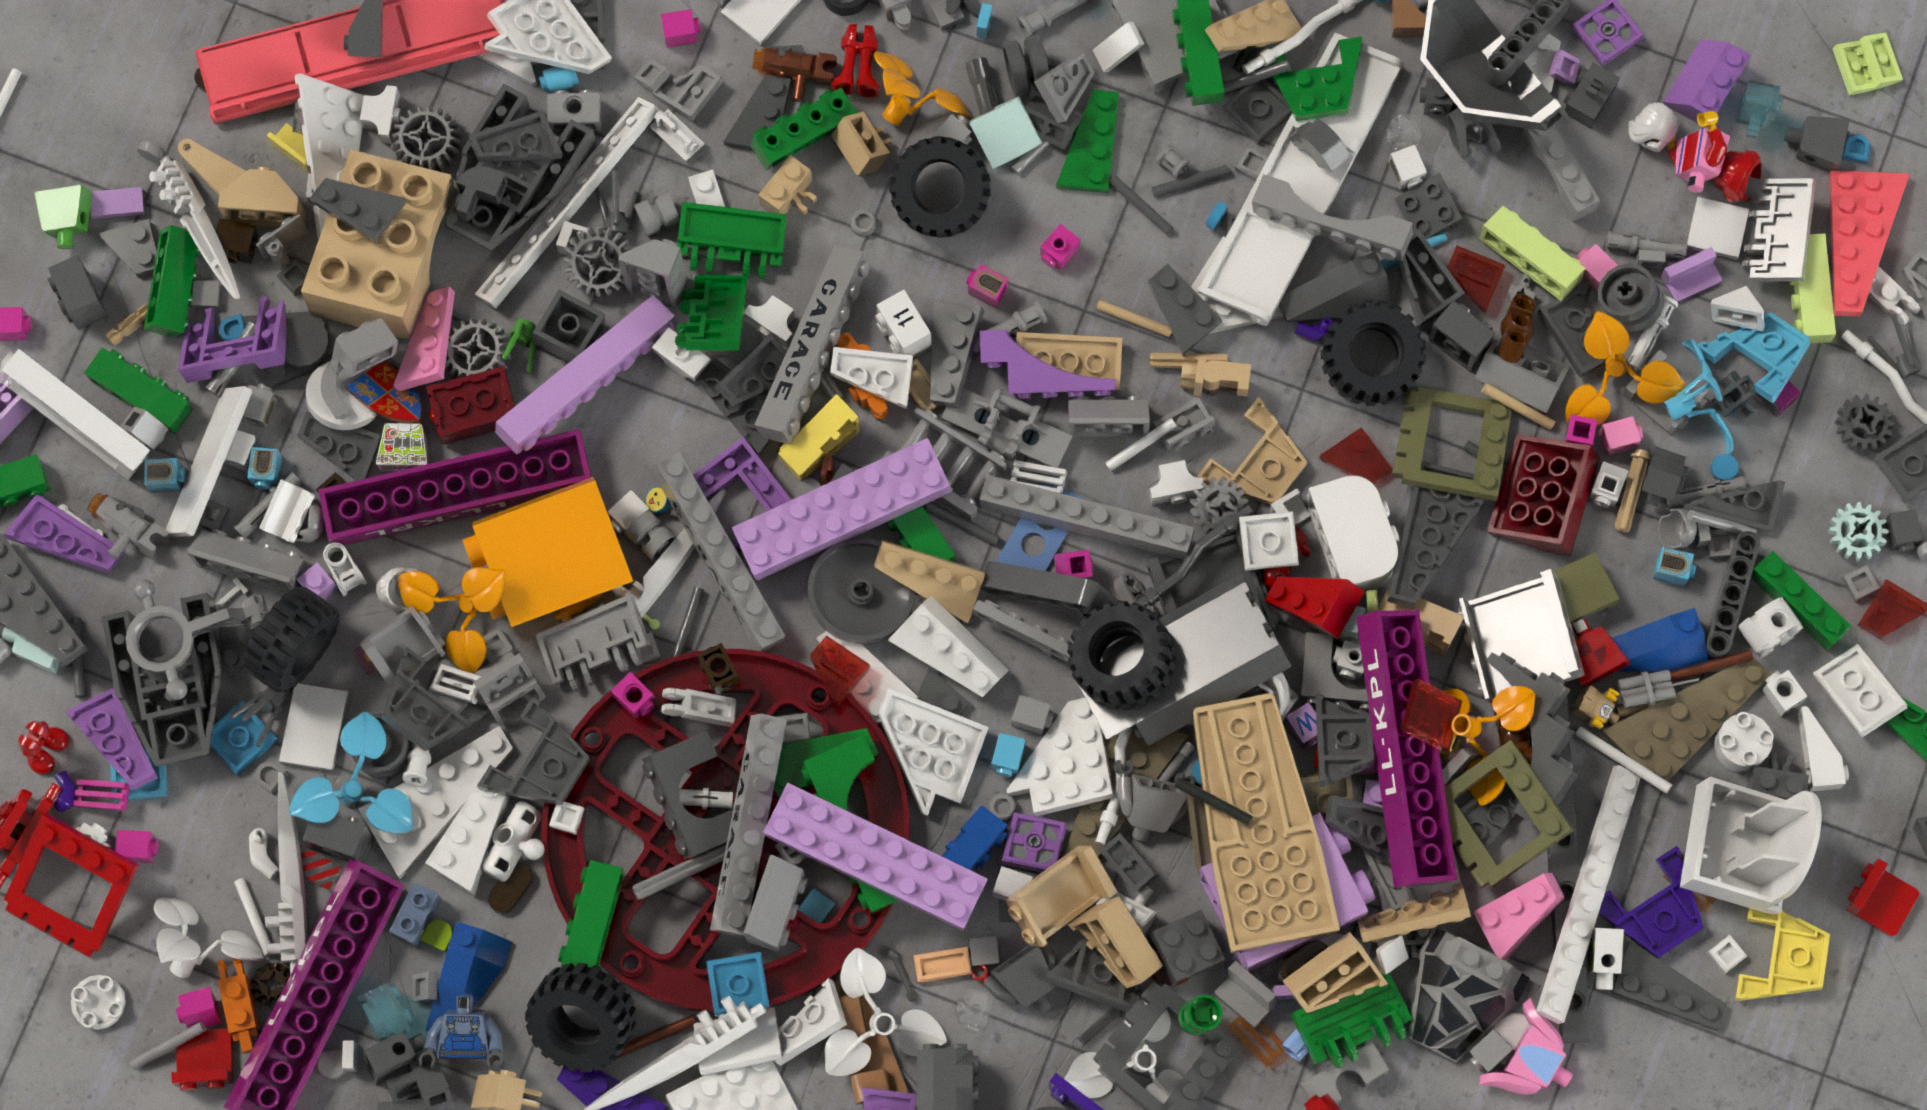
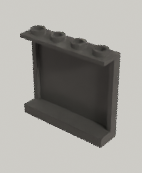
M1238 529L1234 531L1233 535L1218 539L1205 548L1186 579L1163 594L1159 601L1164 615L1242 573L1261 610L1270 623L1273 632H1275V625L1278 624L1274 609L1269 610L1265 601L1268 594L1265 585H1259L1256 577L1259 575V570L1245 571L1242 541ZM1155 557L1147 560L1146 567L1154 588L1176 573L1184 560L1173 557L1161 560Z

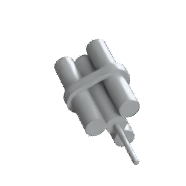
M1669 670L1649 674L1647 671L1641 672L1639 676L1618 680V687L1620 689L1619 702L1624 705V708L1642 704L1655 705L1656 701L1676 697L1674 687L1672 686L1699 681V678L1672 684Z

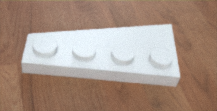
M827 631L817 637L818 642L854 698L866 709L878 726L882 724L878 712L887 688L916 699L920 698L877 657L867 650L863 644L843 641Z

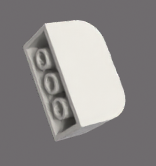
M1346 476L1310 487L1305 503L1332 579H1348L1362 589L1364 593L1385 585L1390 579L1397 561L1398 547L1396 541H1399L1395 526H1390L1387 516H1390L1387 502L1385 500L1381 501L1376 487L1369 480L1360 476Z

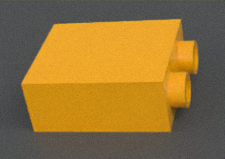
M594 477L474 521L472 526L476 535L462 539L473 568L488 565L489 569L505 571L502 596L497 606L489 612L493 620L507 615L511 627L633 582Z

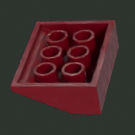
M1516 434L1487 530L1488 534L1545 552L1571 556L1600 460L1592 446Z

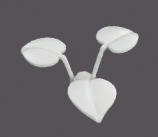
M161 897L156 900L154 912L157 917L169 925H181L182 933L172 928L162 929L158 933L156 941L161 963L172 961L170 971L180 978L190 977L195 964L201 965L202 961L218 946H221L224 954L232 958L264 961L265 956L256 941L249 935L235 930L224 931L221 935L222 940H216L200 955L199 945L186 936L188 925H196L198 923L199 917L196 910L189 903L181 899Z
M855 948L845 959L840 973V983L843 991L851 998L860 997L864 994L865 999L875 1014L872 1015L869 1021L871 1030L862 1034L859 1038L850 1029L837 1030L830 1035L825 1045V1070L829 1075L846 1076L864 1068L870 1060L871 1049L862 1041L875 1034L888 1035L894 1029L900 1030L896 1038L897 1044L904 1053L910 1056H917V1051L923 1050V1044H939L941 1046L947 1042L942 1027L925 1011L918 1009L906 1011L901 1017V1025L895 1024V1020L890 1014L881 1012L869 993H876L883 987L886 980L885 969L880 961L860 948Z
M1140 998L1141 1002L1146 1006L1147 1003ZM1167 1009L1140 1043L1142 1049L1136 1051L1132 1055L1131 1061L1125 1063L1121 1068L1124 1070L1132 1067L1135 1071L1141 1073L1148 1071L1153 1083L1149 1084L1145 1089L1163 1104L1183 1077L1173 1070L1165 1069L1156 1078L1155 1069L1153 1068L1157 1061L1156 1055L1151 1049H1148L1145 1039L1149 1042H1158L1167 1036L1171 1025ZM1124 1020V1023L1130 1027L1131 1025ZM1087 1052L1078 1056L1071 1064L1064 1078L1088 1098L1102 1097L1113 1086L1111 1081L1097 1071L1100 1065L1093 1060L1097 1054L1095 1052Z

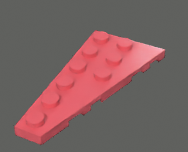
M1830 171L1834 316L1861 317L1910 174Z

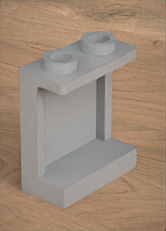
M413 606L359 642L390 689L401 656L407 647L425 661H428L436 654H440L441 657L446 655L442 649V646L445 645L443 639L437 631L431 633L427 627L431 624L430 620L423 611L418 613Z

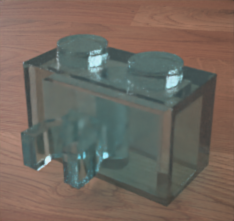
M1749 80L1740 100L1736 120L1737 123L1748 125L1746 136L1756 138L1760 128L1767 129L1770 122L1776 120L1783 101V96H1779L1781 86Z

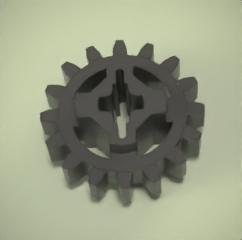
M1865 394L1862 400H1860L1858 395H1854L1852 402L1847 399L1843 404L1844 408L1840 407L1837 411V414L1841 417H1837L1834 424L1841 425V427L1837 429L1836 434L1844 435L1842 443L1851 442V450L1857 445L1860 446V451L1864 453L1869 446L1873 452L1876 450L1877 444L1883 447L1886 443L1885 438L1889 439L1893 433L1889 429L1895 426V422L1889 421V419L1893 416V412L1885 411L1888 406L1887 403L1878 404L1879 397L1871 401L1869 400V394ZM1853 411L1854 419L1848 422V415ZM1882 424L1881 432L1876 436V427Z

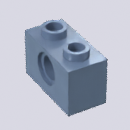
M413 883L389 930L392 936L418 948L427 925L432 921L442 901L440 895L419 884Z

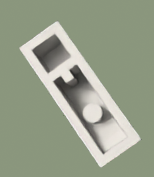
M1807 706L1801 707L1797 715L1805 771L1809 775L1808 791L1841 789L1849 779L1848 767L1846 764L1843 765L1842 756Z

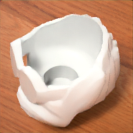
M1660 102L1648 104L1636 116L1635 120L1629 121L1628 124L1630 139L1634 143H1638L1642 147L1657 153L1674 138L1678 131V123L1673 111ZM1651 139L1660 140L1658 143H1656V142L1644 143L1645 141H1648V140H1651Z
M396 567L381 576L376 585V593L385 607L398 613L408 609L400 595L398 577L408 571H418L416 569Z

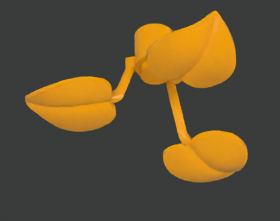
M879 51L874 53L876 62L884 69L883 83L886 95L893 94L891 101L882 113V116L888 122L899 126L907 114L912 115L916 109L930 99H935L939 105L950 111L961 114L969 120L972 119L966 104L956 94L938 87L935 88L934 92L929 93L911 107V100L908 97L919 98L921 92L914 83L905 78H912L913 76L910 66L895 55Z
M1597 311L1586 330L1584 347L1592 357L1604 359L1606 367L1604 379L1598 392L1590 384L1582 385L1572 392L1565 409L1566 421L1568 422L1571 414L1596 419L1597 425L1602 424L1608 418L1611 410L1610 402L1602 395L1605 392L1610 376L1620 377L1625 372H1628L1636 381H1639L1636 388L1637 395L1649 403H1663L1676 396L1677 393L1684 389L1685 382L1672 365L1659 360L1646 364L1642 368L1641 376H1638L1631 366L1627 365L1624 355L1630 344L1627 330L1615 318Z
M483 567L472 568L464 574L462 579L464 594L459 593L444 597L436 596L439 591V584L431 575L421 571H408L398 577L401 598L407 608L413 606L418 613L420 611L424 613L430 612L434 607V601L459 600L460 609L468 613V617L461 625V631L453 630L448 633L445 643L446 651L451 661L461 670L472 674L479 671L487 655L486 641L479 632L475 630L466 631V628L472 618L476 616V611L488 612L497 606L504 589L505 571Z
M1512 686L1501 690L1492 701V707L1497 715L1491 717L1479 716L1476 718L1469 716L1468 714L1471 710L1470 700L1466 693L1459 689H1446L1431 694L1436 727H1438L1439 723L1451 726L1453 732L1459 736L1466 737V742L1470 743L1484 759L1489 755L1474 740L1481 732V723L1498 721L1500 719L1501 725L1506 730L1519 731L1529 724L1534 713L1535 693L1532 689L1524 686ZM1476 759L1473 762H1471L1466 771L1471 769L1473 766L1478 764L1483 759ZM1497 769L1470 788L1469 791L1480 805L1485 806L1498 798L1507 782Z

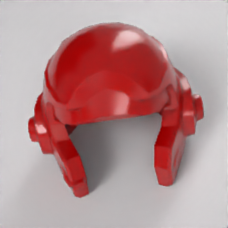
M1749 150L1744 152H1726L1721 172L1712 180L1715 187L1724 192L1723 195L1729 202H1739L1740 200L1748 202L1750 200L1749 197L1745 196L1749 177L1760 179L1762 176L1761 157L1757 152Z

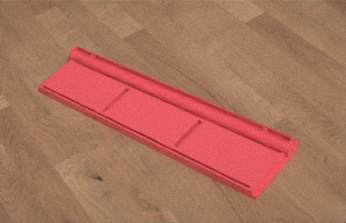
M384 0L382 57L348 56V51L344 50V35H349V28L360 7L195 50L210 103V117L214 124H219L298 103L300 92L299 85L295 83L294 75L299 73L348 90L489 53L490 51H486L484 48L485 44L500 34L487 15L489 11L505 3V0Z

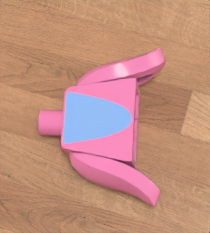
M1530 997L1522 1004L1525 1017L1530 1026L1525 1030L1502 1071L1480 1075L1479 1086H1493L1516 1094L1530 1095L1537 1093L1540 1089L1547 1088L1551 1080L1564 1088L1570 1082L1573 1074L1560 1066L1566 1056L1563 1052L1564 1043L1562 1037L1547 1018L1536 1013L1537 1007Z

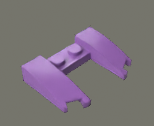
M260 297L254 336L215 343V310L213 307L205 309L206 319L194 325L189 318L188 326L184 332L178 371L185 381L190 383L211 379L213 370L256 363L259 369L284 365L287 337L286 304L284 301H280L278 308L269 306L270 300L268 297Z
M744 437L693 475L707 500L739 478L744 481L766 511L791 500ZM737 539L732 542L736 551L738 548L741 549Z

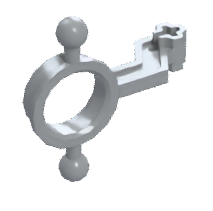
M139 580L134 586V595L139 600H142L145 610L137 614L129 625L126 635L127 651L132 660L144 670L156 673L165 672L168 679L166 686L168 697L173 700H181L187 693V685L183 680L179 679L176 668L183 665L191 655L194 637L221 627H242L248 625L249 629L256 628L268 612L264 596L246 598L240 603L242 608H225L189 622L186 616L175 608L163 605L155 606L152 598L155 593L153 583L149 580ZM168 618L175 620L182 628L184 637L182 648L178 654L169 661L161 663L145 659L140 651L139 644L144 628L156 619Z

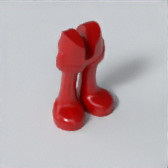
M849 24L845 35L841 38V48L845 51L843 69L840 75L832 81L831 89L834 92L842 88L846 96L853 93L856 55L860 54L857 93L866 98L876 97L879 95L880 86L871 74L872 54L878 49V40L875 36L874 26L865 25L862 36L863 42H856V39H858L857 24Z
M32 721L25 726L29 731L27 736L25 737L20 734L18 745L22 754L27 757L30 768L37 774L47 775L54 770L55 760L47 751L42 749V746L49 750L60 752L68 747L69 737L63 729L49 727L45 721Z

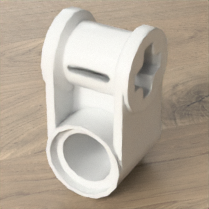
M334 542L325 547L323 551L324 560L343 596H346L347 591L356 586L367 584L357 564L354 563L347 549L342 544ZM339 551L343 553V558L339 562L330 561L331 555L334 552Z

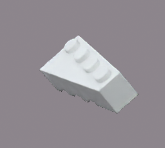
M932 595L912 613L888 640L981 697L985 696L1009 671Z
M476 785L425 862L428 868L475 897L478 889L477 886L484 872L482 868L483 862L486 860L494 844L493 833L501 825L511 796L482 791Z

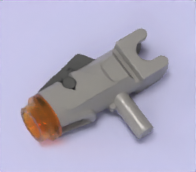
M101 493L96 494L88 505V511L91 512L93 518L98 519L109 531L114 530L119 534L118 537L120 539L107 553L114 560L118 558L130 543L139 547L141 553L154 560L157 558V554L155 553L156 546L153 543L160 542L163 545H168L170 542L169 532L156 523L152 525L144 519V510L107 494L102 495Z

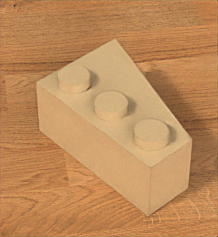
M1389 586L1378 606V611L1419 610L1424 646L1445 657L1465 616L1421 598L1414 608L1387 602Z
M1119 896L1089 908L1068 924L1073 931L1078 929L1088 939L1086 945L1091 950L1096 948L1106 959L1103 962L1104 965L1126 988L1144 982L1163 966L1156 951L1150 946L1143 935L1142 929L1135 923L1127 906L1121 901Z

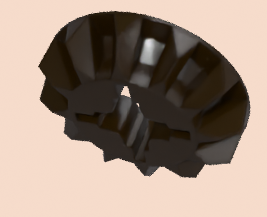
M278 962L266 963L264 966L256 969V973L251 979V991L254 997L266 1006H275L290 977V969ZM275 974L276 981L284 986L274 987L270 994L269 987L262 982L271 981Z

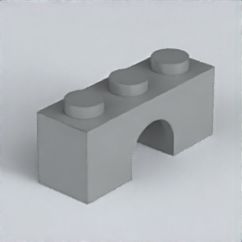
M1372 1041L1366 1045L1362 1043L1355 1046L1359 1055L1358 1060L1352 1062L1347 1056L1343 1058L1344 1066L1339 1069L1330 1060L1326 1063L1327 1069L1320 1073L1314 1070L1302 1078L1304 1083L1299 1088L1307 1101L1316 1094L1320 1098L1328 1093L1336 1104L1341 1102L1342 1097L1336 1088V1080L1343 1074L1356 1076L1363 1087L1387 1074L1389 1068Z

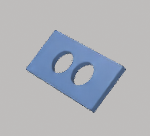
M1049 483L1040 484L1041 486L1057 488L1058 486ZM1063 488L1062 494L1084 499ZM1021 518L996 562L1047 571L1054 558V554L1057 553L1069 531L1056 527L1051 530H1045L1037 522ZM1037 534L1043 538L1045 549L1041 554L1030 556L1023 551L1021 543L1027 535Z

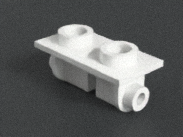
M669 109L665 112L660 110L655 114L654 118L656 121L650 125V128L685 161L690 159L705 144Z

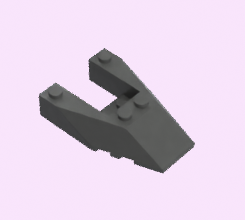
M503 83L472 134L522 118L529 108L526 95ZM571 119L557 141L562 151V158L546 159L545 162L539 159L479 162L468 140L462 151L463 156L456 180L470 168L486 166L505 172L508 184L499 205L479 198L470 221L460 219L456 211L455 202L459 193H462L456 184L447 215L446 228L492 251L549 203L585 162L596 144L594 131Z
M208 593L180 598L183 615L186 616L189 622L217 612L215 600ZM129 611L102 616L115 695L120 700L126 715L135 727L155 767L208 756L210 754L222 672L219 628L194 637L191 655L183 665L176 668L179 679L183 680L187 685V693L181 700H173L166 693V686L168 684L166 673L144 670L132 660L127 651V631L130 623L136 616ZM139 640L140 651H141V653L143 654V652H142V647H141V641ZM178 653L148 659V661L155 663L167 662Z

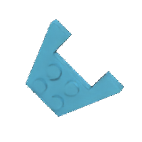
M1769 312L1764 315L1765 328L1763 331L1740 327L1739 330L1730 334L1724 332L1717 335L1716 340L1707 344L1705 341L1698 344L1704 358L1713 364L1732 349H1736L1768 370L1769 373L1755 383L1754 387L1758 394L1774 403L1810 346V337Z

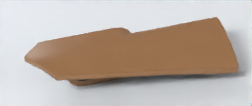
M839 976L834 983L847 1025L839 1030L850 1029L859 1038L862 1034L871 1030L869 1021L875 1012L865 999L864 994L856 998L849 997L842 989ZM875 1034L864 1039L862 1042L871 1049L870 1060L860 1071L850 1074L856 1105L863 1104L861 1087L908 1092L887 1035Z

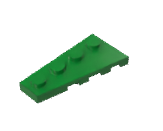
M1093 89L1056 183V188L1108 193L1119 92Z
M1901 697L1907 704V709L1884 724L1927 763V713L1924 709Z
M867 728L783 744L774 784V790L778 799H780L787 783L802 790L813 785L812 783L807 785L801 770L805 768L803 761L858 736L864 735L873 757L878 755V751Z

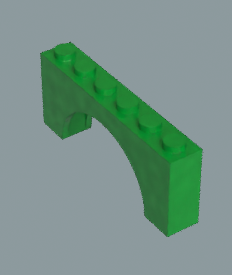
M861 735L803 761L805 768L801 772L807 785L813 784L816 791L813 794L814 796L847 811L848 795L854 780L863 769L874 763L875 759L864 735ZM848 876L852 885L858 883L862 892L857 895L863 909L869 908L871 914L899 901Z

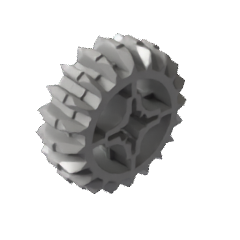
M430 105L426 111H423L422 107L418 106V112L415 114L408 109L409 117L400 116L399 120L402 125L394 124L393 128L397 133L391 134V139L394 141L391 148L393 151H396L394 154L395 158L402 160L401 162L434 171H436L435 168L437 167L444 171L445 162L453 165L454 161L451 156H458L459 151L456 148L462 146L461 140L458 139L461 137V131L456 129L458 127L455 120L451 121L452 117L449 113L443 115L441 108L433 112V108ZM432 124L444 129L447 136L435 133ZM418 126H421L417 131H413ZM429 134L431 140H428L424 147L422 140L428 138ZM406 144L419 148L420 156L409 152L406 149ZM440 149L439 152H437L434 155H431L433 151Z
M602 225L597 226L596 233H594L592 226H588L586 230L587 236L582 230L578 231L577 235L580 241L572 237L570 243L574 247L567 246L565 248V252L572 256L564 257L563 262L571 263L572 265L564 270L566 273L574 272L569 281L574 282L578 279L580 281L576 286L578 290L585 285L587 286V295L594 288L596 296L600 297L604 288L606 295L609 296L612 293L611 286L616 291H619L621 289L619 282L625 284L619 263H616V260L612 259L608 254L609 244L615 248L620 256V254L631 250L624 249L629 244V240L626 239L621 243L619 241L622 236L621 232H618L615 237L611 236L613 232L612 227H609L605 234L603 233ZM590 241H602L597 251L580 250L584 244ZM603 250L602 257L604 259L602 261L605 260L606 263H602L596 270V261H593V259H596ZM578 258H581L583 262L589 265V277L581 270ZM614 270L618 272L615 277L609 280L597 281L601 271L611 272Z
M471 317L468 325L465 321H461L460 329L452 327L454 334L453 336L449 335L445 370L450 371L449 376L452 379L503 366L505 370H508L509 367L504 362L512 361V356L509 354L507 359L503 360L502 355L510 341V337L504 334L505 330L501 326L497 327L495 321L491 320L487 323V320L481 317L477 323V320ZM486 335L494 339L495 351L486 347ZM478 349L481 350V352L477 354V356L472 355L475 351L477 352ZM458 355L467 358L468 370L460 367ZM490 362L488 365H486L484 368H482V366H483L485 363Z

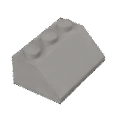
M1498 332L1487 350L1474 379L1479 380L1482 385L1487 383L1507 395L1528 404L1529 407L1536 411L1547 413L1570 366L1529 346H1526L1520 361L1517 363L1507 362L1498 354L1502 338L1501 333Z
M1078 396L1074 400H1068V434L1072 435V438H1142L1149 433V401L1143 400L1142 397L1131 396L1127 400H1116L1115 397L1104 396L1100 400H1090L1089 397Z
M770 855L744 930L747 942L777 952L780 945H786L790 930L786 928L789 919H795L799 906L795 904L798 893L803 894L807 883V878H804L803 869L774 855Z

